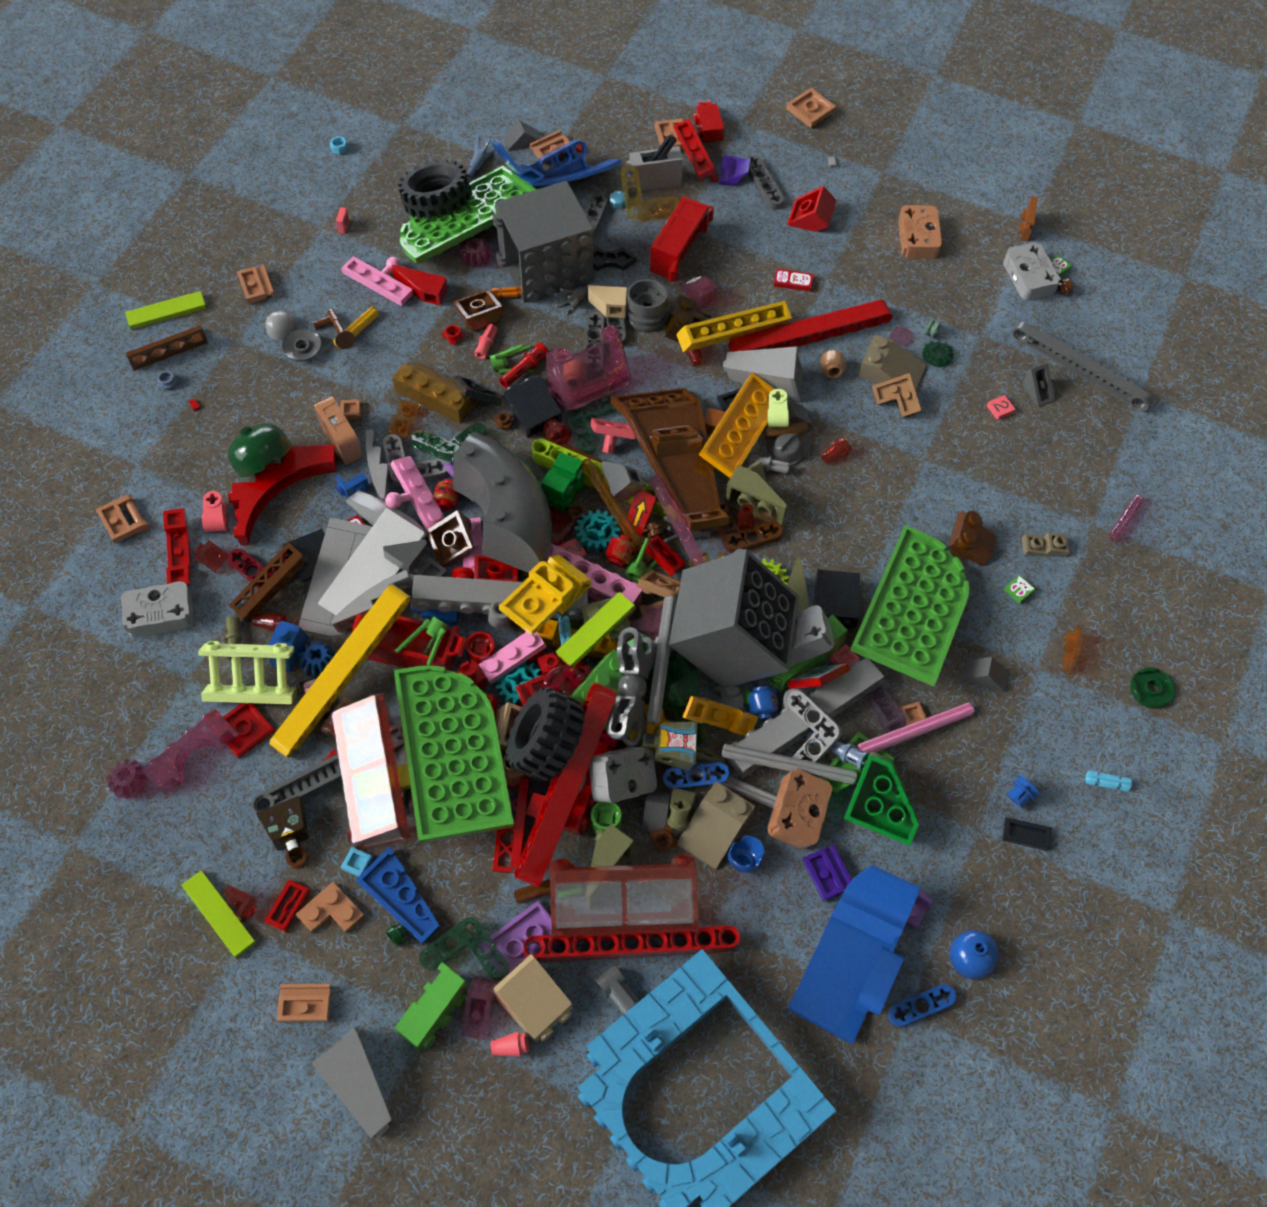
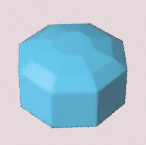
M337 136L330 141V148L333 153L342 154L349 148L344 137Z
M614 191L610 194V205L615 209H622L627 205V195L622 191Z

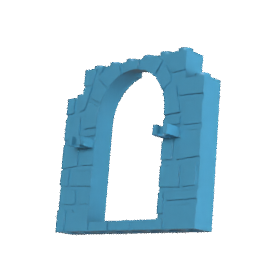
M703 949L586 1046L589 1051L586 1055L595 1068L598 1065L601 1068L578 1086V1089L581 1091V1094L578 1095L579 1099L586 1108L593 1107L597 1113L594 1119L602 1129L608 1127L613 1135L609 1139L618 1150L624 1148L629 1155L625 1160L634 1172L637 1170L642 1172L645 1176V1179L642 1180L643 1184L651 1194L656 1191L662 1200L658 1203L661 1207H689L699 1197L703 1199L700 1203L701 1207L732 1206L836 1112L834 1107ZM728 999L791 1078L699 1158L683 1164H666L655 1161L638 1150L628 1135L624 1121V1103L629 1087L641 1071L722 1002Z

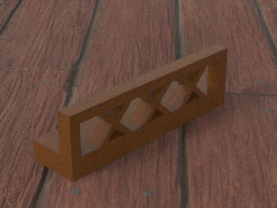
M199 325L128 351L126 356L134 371L207 344L208 341L202 326Z
M288 542L229 606L241 619L249 623L308 560ZM291 550L293 554L284 562V556ZM272 568H279V569L269 578V572H270V570H271ZM264 583V585L254 594V587L257 584ZM249 599L241 609L237 607L242 600Z

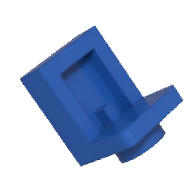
M364 473L346 483L340 475L335 477L338 484L335 487L340 496L345 495L347 499L358 490L366 493L370 489L368 479Z

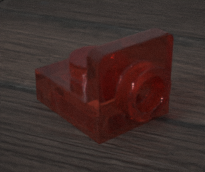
M210 540L205 545L201 543L193 552L196 555L193 560L195 563L200 561L215 573L228 559V553Z
M227 884L222 893L228 898L227 903L239 909L236 917L245 923L247 918L250 919L255 914L257 901L253 896Z

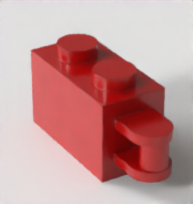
M710 100L705 102L699 101L698 106H696V113L693 114L694 125L697 124L698 137H701L702 143L723 141L724 125L717 103L711 104Z

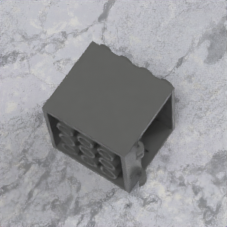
M567 181L495 202L496 214L493 213V224L497 227L499 253L497 252L496 254L497 264L501 267L506 266L515 287L520 288L521 286V299L523 303L533 302L544 296H552L556 292H560L561 288L570 290L575 286L587 285L594 281L593 228Z
M737 549L733 554L685 569L682 572L669 646L723 688L788 672L799 595L747 549Z

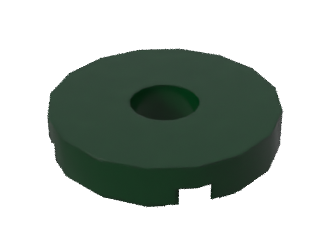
M1145 667L1138 670L1130 682V691L1134 699L1142 706L1150 709L1166 707L1173 700L1176 692L1175 684L1167 673L1160 672V669L1155 667ZM1152 683L1156 685L1158 692L1150 691L1147 684Z

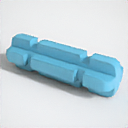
M567 615L558 618L561 645L572 636L570 618Z
M1088 771L1085 776V782L1091 785L1097 783L1101 787L1117 789L1118 787L1120 788L1119 790L1129 791L1132 787V779L1127 777L1120 779L1116 775L1100 773L1099 775L1098 772Z

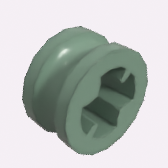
M932 318L924 334H930L934 338L941 327V322L937 323Z

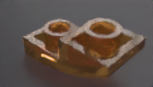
M401 400L396 415L392 416L387 434H395L407 439L420 412V404Z
M1079 625L1076 626L1073 632L1069 630L1063 639V642L1066 643L1063 650L1066 653L1061 662L1065 663L1061 670L1067 674L1071 672L1077 662L1082 647V628Z

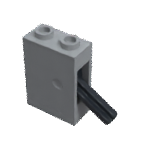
M672 134L666 137L659 149L629 153V161H626L627 172H629L626 175L627 186H631L632 192L682 184L683 157L679 146L673 147L677 139Z

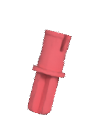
M489 324L483 336H480L479 344L474 352L476 358L485 359L488 350L493 346V339L498 331L497 326H494V324Z

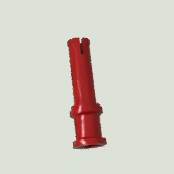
M538 342L532 351L526 352L523 359L499 379L500 384L504 388H508L530 368H536L543 358L546 359L550 355L546 346Z

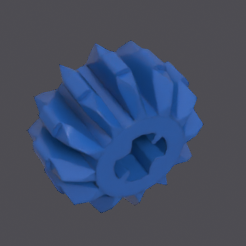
M320 640L317 644L310 641V646H302L303 652L298 653L300 668L303 669L306 675L312 674V677L322 673L336 654L328 642L323 644Z

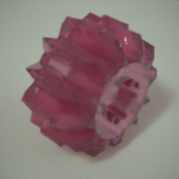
M478 236L475 239L469 238V240H463V244L460 245V259L464 261L466 266L471 264L473 268L478 264L481 268V263L487 265L491 257V248L489 243H486L485 238L479 239Z
M125 759L123 764L116 761L117 767L115 769L109 768L111 775L106 776V781L109 783L107 787L116 797L123 796L125 799H129L130 793L138 796L136 791L138 788L145 790L143 783L148 781V777L145 775L146 769L144 766H140L138 761L134 760L131 762L129 759Z

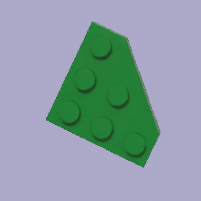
M870 751L844 819L910 846L919 825L917 813L893 760Z

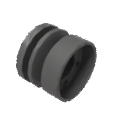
M651 279L634 282L627 291V321L633 328L640 331H654L662 327L667 318V289L660 282Z

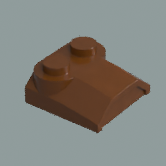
M489 289L453 301L454 306L464 319L467 329L476 331L489 324H496L502 318V305Z
M459 510L426 530L437 560L442 567L456 564L472 554L475 549L470 533L471 521Z
M961 511L957 515L949 548L973 562L985 566L993 553L997 536L993 530L983 524L982 518L978 513L974 511L967 513Z

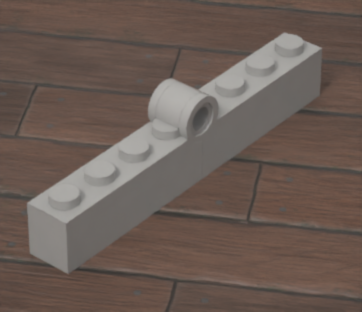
M414 575L411 608L420 611L439 610L441 612L460 611L465 614L472 612L488 615V622L491 626L504 628L508 625L510 618L499 610V605L523 582ZM587 591L563 615L557 611L550 619H558L560 616L564 617L565 615L574 621L583 619L581 606L588 604Z
M868 658L862 661H855L849 667L850 671L823 686H818L815 692L808 696L831 718L835 717L881 686L884 676ZM790 689L786 691L781 705V715L775 719L773 717L769 718L764 722L763 727L757 731L756 729L751 730L746 734L745 739L740 742L735 741L730 745L778 755L804 738L811 728L787 704L788 695L792 691L801 690ZM796 696L794 697V699H795V701H796V702H795L796 704H794V705H800V706H802L804 709H806V708H808L809 706H811L810 703H809L808 706H805V705L800 701V700L802 699V696H801V697H796ZM812 710L809 713V720L812 723H816L820 719V714L817 710ZM725 758L741 779L762 766Z

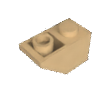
M588 285V301L606 317L625 318L627 287Z

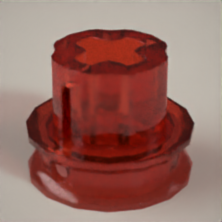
M555 418L548 420L543 426L546 440L556 445L563 446L572 436V431L566 423H560Z

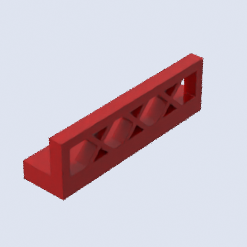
M690 119L674 125V131L699 180L710 176L713 183L718 182L715 167Z
M520 778L518 786H507V789L519 790L518 798L514 802H510L511 808L516 812V818L513 821L515 827L514 830L512 827L497 830L493 872L515 874L522 856L527 821L525 813L528 808L530 793L529 778ZM510 830L514 835L513 842L506 847L501 841V837ZM500 845L504 848V850H502L501 852ZM507 852L511 856L510 867L498 866L499 858Z

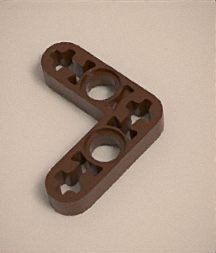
M719 500L721 509L729 516V524L732 526V529L728 531L723 530L721 527L716 529L725 549L729 553H734L737 549L750 550L780 540L783 529L777 522H768L740 531L728 504L723 500ZM770 529L777 531L776 535H773L772 532L769 533ZM752 534L757 535L759 540L756 542L750 541L748 536ZM734 540L735 543H738V546L731 544V541Z

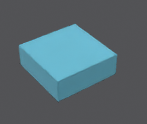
M351 847L340 868L359 877L369 867L373 856Z

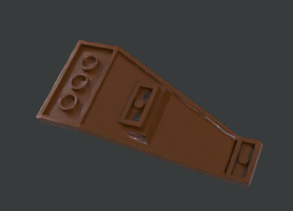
M686 388L612 396L611 405L626 418L681 521L692 531L728 525L729 516L720 507L713 465L699 456V453L708 441L701 401Z

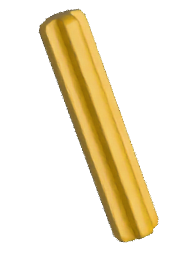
M370 307L344 331H350L354 336L358 335L379 316L378 310Z

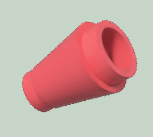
M517 1031L492 1040V1055L523 1057V1054L529 1052L527 1034Z

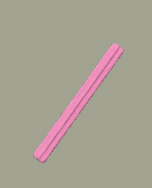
M965 703L860 743L857 749L862 752H877L973 715L975 710L971 703Z

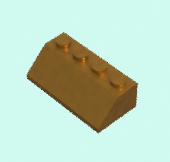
M417 362L403 363L392 376L396 392L459 424L462 423L479 401L463 396L453 380Z

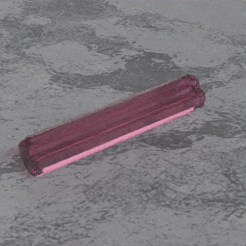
M1139 494L1133 497L1108 535L1109 540H1112L1114 543L1118 542L1144 503V497Z

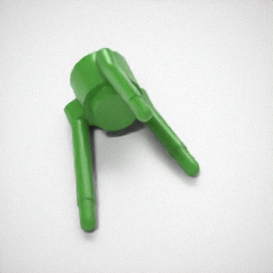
M521 344L501 353L491 355L493 371L498 370L499 374L507 373L512 369L505 368V366H508L507 357L529 350L532 346L523 347ZM529 369V370H528L527 372H525V373H530V372L533 373L534 370H533V369Z
M635 536L633 544L637 548L638 536ZM649 538L645 539L638 558L634 560V554L631 563L625 570L627 577L639 581L642 576L653 570L658 564L654 560L646 569V564L641 561Z
M434 616L431 621L425 619L424 623L395 652L399 653L427 628L425 633L432 636L423 654L428 655L433 646L427 662V666H431L448 625Z

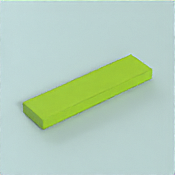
M201 291L130 310L125 312L129 327L133 330L207 308Z
M618 592L556 651L557 655L569 666L574 667L635 609V605Z
M202 870L181 885L236 959L256 944Z

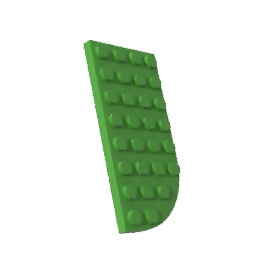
M501 166L470 182L471 199H467V204L461 205L459 211L453 210L451 215L443 214L441 215L442 218L433 216L431 219L426 217L417 219L416 215L410 216L411 220L407 224L404 223L400 230L402 249L417 265L423 263L427 259L441 254L444 250L456 246L463 240L471 238L475 234L487 230L490 226L494 225L493 213L496 214L495 202L537 189L506 167Z
M905 525L850 651L934 687L969 596V581H966L965 569L958 557L954 558L946 550L947 546L936 538Z
M417 666L394 670L419 844L514 827L495 716L486 694L467 676L460 672L458 674L445 670V667Z

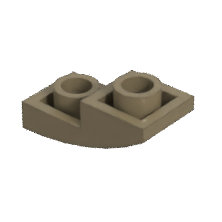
M1048 532L1045 536L1025 533L1021 537L1025 556H1065L1070 553L1067 535Z

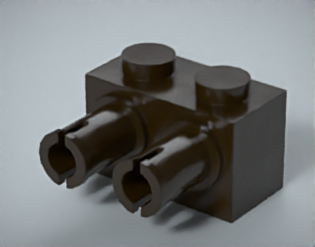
M679 294L670 307L665 337L679 342L676 334L685 325L709 320L711 315L698 311L696 308L697 301Z

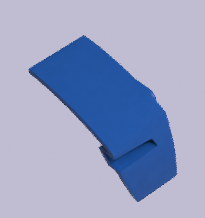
M573 140L542 156L537 162L529 166L524 164L517 166L501 143L491 142L509 169L531 186L552 185L564 181L569 182L582 179L622 163L621 159H608L588 168L584 160V156L588 151L586 143ZM577 144H580L581 151L576 154L574 148ZM561 152H564L566 155L563 162H560L558 158ZM548 160L550 167L548 170H544L543 163Z
M873 865L854 877L838 901L787 1010L853 1045L867 1011L880 1016L905 957L894 952L921 887Z

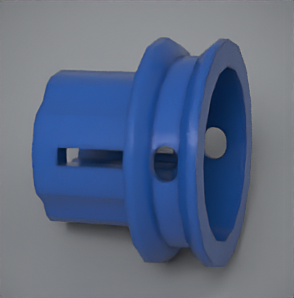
M1018 775L1017 780L1012 781L1015 786L1007 793L1008 798L1021 809L1030 800L1036 802V797L1041 796L1039 790L1021 775Z

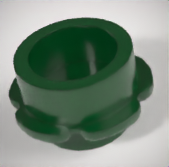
M391 923V927L386 930L387 936L396 947L401 943L405 944L406 931L400 924L396 926Z

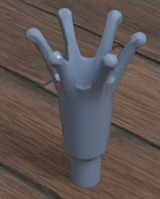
M477 136L478 142L474 140V156L467 172L469 178H473L484 161L489 156L495 154V149L488 153L486 152L491 142L490 139H488L484 148L481 149V137Z

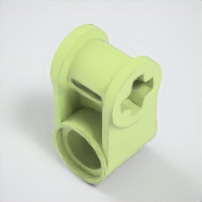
M774 389L769 394L768 427H789L787 393L782 389Z

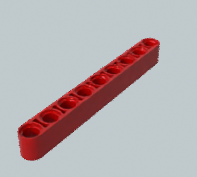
M881 299L738 336L728 342V348L730 352L793 346L800 347L811 344L812 341L818 342L829 339L831 336L834 338L847 334L846 332L853 333L864 330L865 327L871 328L882 325L881 323L884 322L887 324L892 320L893 315L886 302Z
M594 682L590 687L582 706L585 719L578 746H576L572 758L568 760L567 766L561 769V773L558 776H554L515 871L516 879L536 887L541 884L617 696L616 691L597 682Z
M733 926L538 935L531 936L525 940L523 954L525 958L530 955L527 948L532 944H537L541 948L538 954L533 955L538 963L697 954L701 949L705 953H722L735 949L740 941V933ZM701 935L707 936L710 944L706 946L700 944L698 937ZM722 935H731L733 937L734 943H724V941L722 940ZM678 936L684 938L686 945L678 947L674 943V938ZM651 938H658L662 942V946L654 948L650 945L649 940ZM634 939L638 943V947L633 950L629 949L625 945V941ZM609 940L613 943L614 948L606 951L601 947V942ZM583 941L588 943L590 949L586 952H581L577 949L576 945ZM555 943H562L565 946V951L555 953L552 950V946Z

